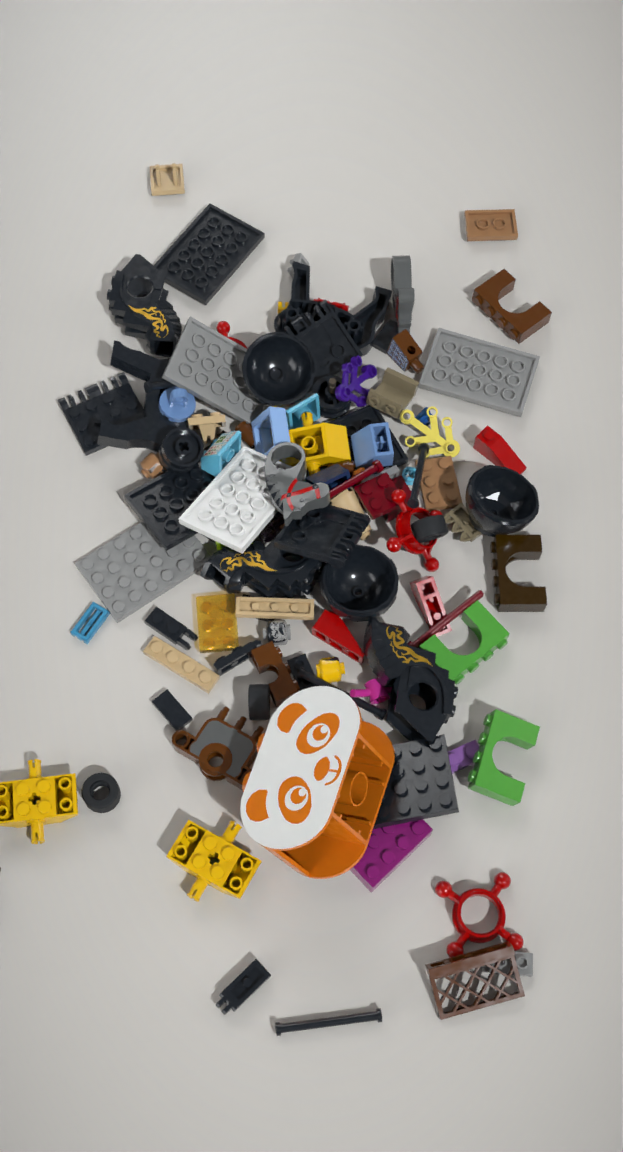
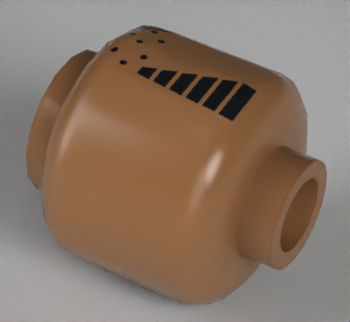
M153 452L149 453L140 462L143 468L141 473L147 479L150 477L154 479L167 471L160 462L158 452L156 454Z

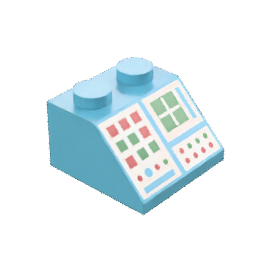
M306 393L298 401L281 407L285 408L288 430L303 427L301 418L303 413H305V417H307L306 412L312 413L313 422L320 418L319 395L317 393Z
M238 430L223 433L218 439H215L211 447L204 451L200 459L201 469L216 477L241 450V432Z

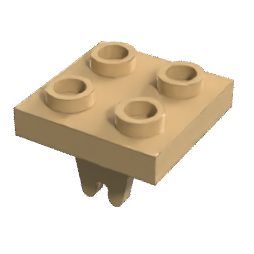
M155 164V166H150L152 196L185 194L183 164Z
M221 412L210 413V416L204 417L202 414L191 415L192 418H188L189 429H200L204 444H207L208 438L211 439V443L215 440L216 428L226 427L225 415H221Z

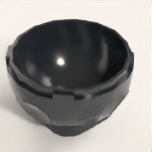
M356 545L352 553L349 554V558L342 569L333 568L329 563L325 564L320 578V590L328 606L338 616L353 622L369 621L371 616L376 618L386 613L396 600L399 582L397 568L392 559H389L383 552L370 546ZM355 592H361V595H356Z

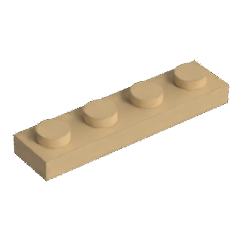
M236 596L235 616L238 618L314 620V599Z
M156 636L152 638L143 651L146 656L208 694L220 679V675Z

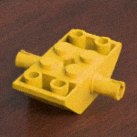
M306 412L307 417H305V413L301 414L303 427L289 430L290 442L298 444L305 452L309 476L319 472L320 467L328 466V464L346 460L351 461L346 426L330 423L313 425V414ZM293 457L279 460L291 467L296 466L300 462V460Z
M34 759L35 763L33 760L28 761V779L0 782V826L14 828L31 826V844H38V841L42 844L45 842L44 825L61 823L78 815L76 773L41 777V760ZM39 799V800L37 801V804L34 805L33 802H34L35 800Z
M188 819L166 857L196 878V881L187 893L189 898H194V901L199 902L208 885L224 894L241 899L262 861L233 844L235 837L242 828L239 824L236 823L235 825L234 821H230L223 835L217 836ZM218 858L219 863L214 862L212 865L211 859Z

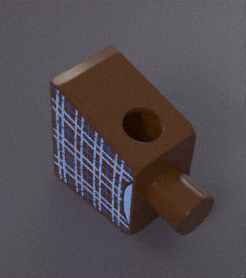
M407 329L394 336L387 350V355L403 371L412 368L418 374L424 369V365L419 361L423 352Z

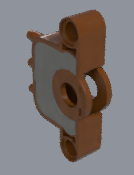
M225 706L216 718H210L203 724L196 736L184 730H178L173 734L172 744L175 751L196 764L199 763L200 770L207 779L221 781L226 778L227 782L242 790L245 775L252 771L249 767L256 757V743L264 728L258 726L252 736H249L241 731L247 720L246 717L241 716L235 726L224 721L230 710ZM179 739L187 740L184 745L176 744ZM214 757L223 759V763L218 767L211 766L209 761Z

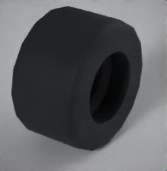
M443 515L429 516L411 524L413 536L419 543L438 539L448 533Z
M268 684L249 685L248 710L250 720L270 719V689Z
M102 772L88 777L83 783L81 790L82 798L87 807L97 813H106L113 810L121 797L120 787L115 778L110 774ZM99 786H106L109 789V795L103 800H97L93 795L94 790Z

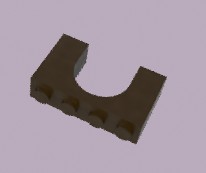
M495 535L493 542H490V553L494 555V559L491 560V569L495 570L492 582L493 588H496L494 605H497L498 612H544L547 606L546 587L517 585L510 580L506 573V566L513 561L540 559L542 554L541 535Z

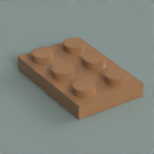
M515 209L465 210L464 218L467 241L517 240L518 231Z
M451 456L425 459L420 490L424 508L428 512L452 509L462 503Z

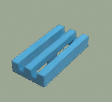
M93 602L72 629L71 635L88 644L110 612ZM95 609H97L96 613H95V614L93 615V617L88 621L87 625L84 627V629L81 631V633H79V630L82 628V626H83V625L85 624V622L88 620V618L90 617V615L93 613V611H94Z

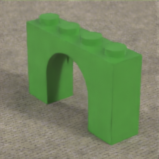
M478 600L463 611L461 617L462 621L478 638L479 648L474 653L469 655L455 654L435 634L419 646L420 649L436 653L435 666L449 670L448 679L455 681L456 685L465 678L464 675L466 673L474 672L482 660L486 662L493 656V652L497 648L501 650L508 643L507 639L510 633Z
M495 709L484 718L483 725H485V728L478 739L480 746L473 757L475 764L473 770L468 775V789L514 806L521 802L525 783L502 774L496 768L492 757L493 748L497 742L505 741L528 750L536 745L540 727Z

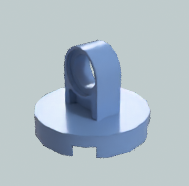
M172 387L163 391L159 399V410L162 415L164 414L169 418L168 420L177 423L185 422L194 414L196 401L194 396L188 393L186 389Z

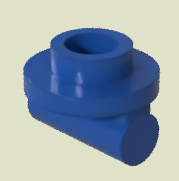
M425 407L415 417L426 426L430 425V418L427 415L428 407Z

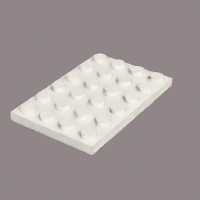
M243 446L181 515L179 523L243 554L278 512L270 499L266 486L264 466L267 456ZM277 461L275 464V466H277V469L283 468L284 470H286L288 468H292L291 466L280 461Z

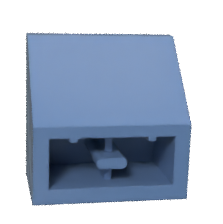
M388 422L369 424L351 435L356 469L361 467L368 468L372 466V462L376 459L383 466H391L393 464L394 451Z

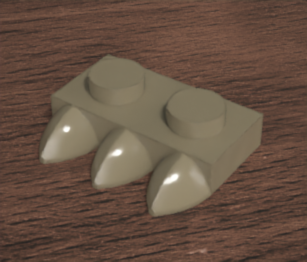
M462 503L444 516L446 524L453 523L451 532H462L460 542H472L482 535L470 522L468 510Z

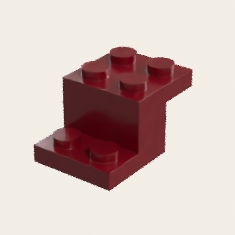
M387 472L354 487L359 501L371 520L383 516L387 523L396 519L401 512L399 505L391 499L392 492L396 489H402L406 493V504L411 496V490L400 475L391 480Z

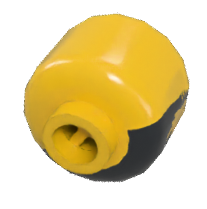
M335 656L321 658L319 664H316L317 677L328 683L339 682L342 678L341 674H345L344 662L340 663L338 657Z

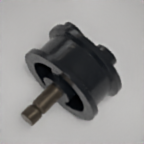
M329 375L322 377L313 386L312 393L319 395L321 417L328 419L339 418L350 409V400L346 402L339 401L335 395L336 387L342 384V378L339 376Z

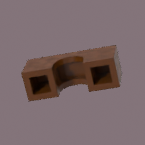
M273 641L251 650V658L259 674L273 671L278 675L274 682L268 684L270 696L276 708H278L286 699L297 693L300 687L296 679L292 680L290 676L291 670L287 662L283 663L281 659L283 655L279 646L275 647Z

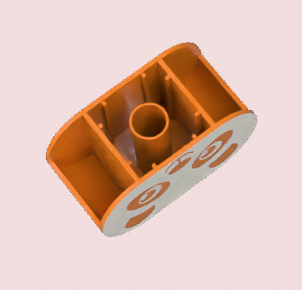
M310 687L286 699L272 715L266 733L260 735L257 741L258 754L252 771L248 772L243 779L240 812L244 828L254 841L299 874L314 879H328L349 871L363 857L390 778L395 754L389 737L377 726L362 721L360 710L350 696L333 687Z

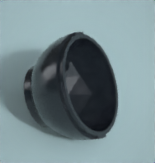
M493 465L484 466L473 473L467 484L465 501L470 522L479 532L491 537L521 531L538 514V492L534 485L524 476L512 469Z

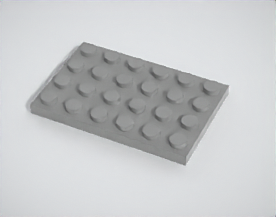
M190 316L162 378L179 388L186 389L188 393L240 422L245 421L250 425L255 418L269 407V405L261 403L256 399L244 381L242 363L247 349Z
M438 328L418 387L521 417L540 356Z
M141 522L82 558L75 565L118 623L200 571L211 556L195 535L166 551L147 526Z

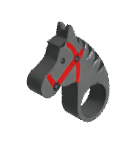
M410 255L392 256L391 290L398 334L405 329L410 333L415 292L414 288H412Z
M284 442L274 446L269 451L264 466L268 494L275 508L284 515L286 527L289 526L293 519H302V516L308 511L324 508L330 503V491L327 484L319 482L311 485L308 482L302 481L307 471L305 452L301 446L292 442ZM286 457L300 460L296 466L286 470L283 468L277 469V466H275L277 461Z

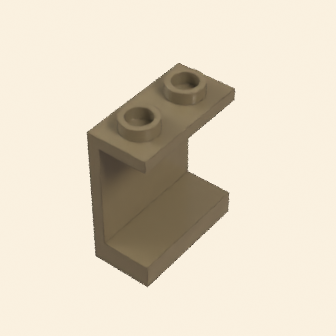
M387 367L380 385L375 390L370 388L366 404L398 419L400 413L405 410L415 397L419 382Z

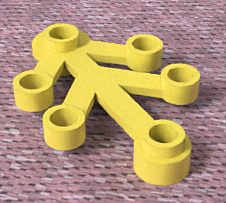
M431 406L427 409L431 429L414 418V413L411 410L406 409L400 413V420L403 424H411L426 435L415 438L408 436L405 439L407 447L412 448L421 443L436 442L440 447L429 449L426 458L437 454H444L453 458L459 454L460 445L457 441L453 440L451 428L453 422L450 417L443 418L441 422L445 428L446 440L439 435L438 410L436 407ZM434 409L436 413L435 415H430L429 411ZM406 413L410 414L408 420L403 418ZM445 420L451 422L449 426L444 425ZM409 439L414 440L412 445L407 444ZM449 445L454 446L453 451H448L447 448Z

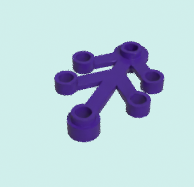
M354 356L351 358V363L343 364L342 384L335 389L337 399L343 402L350 400L357 407L366 406L370 389H365L360 384L377 375L376 367L371 364L362 366L361 374L357 377L358 367L362 365L360 356ZM354 390L362 396L357 397L352 393V391Z

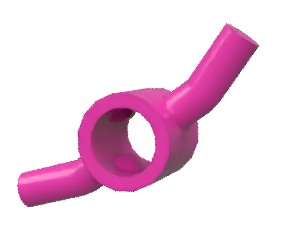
M375 678L364 684L365 689L350 690V696L369 697L371 704H379L389 699L388 693H391L392 687H383L377 681L378 678Z

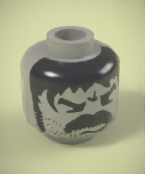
M270 620L267 622V628H263V639H267L268 643L273 641L275 646L286 645L288 640H291L290 624H287L285 620Z

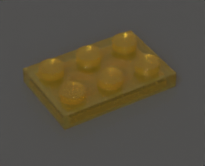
M235 593L196 597L200 653L233 651L239 646L237 617L235 616Z

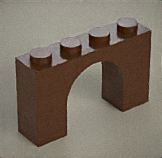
M503 269L474 289L472 301L489 318L494 320L498 327L503 329L511 339L520 344L549 323L552 312L540 301L522 313H511L503 309L499 304V300L514 289L516 281L508 271Z

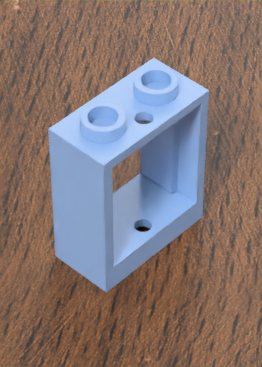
M269 406L251 422L255 451L267 456L274 446L290 442L285 408ZM270 428H271V431H272V437H273V444H274V446L272 445V438H271Z

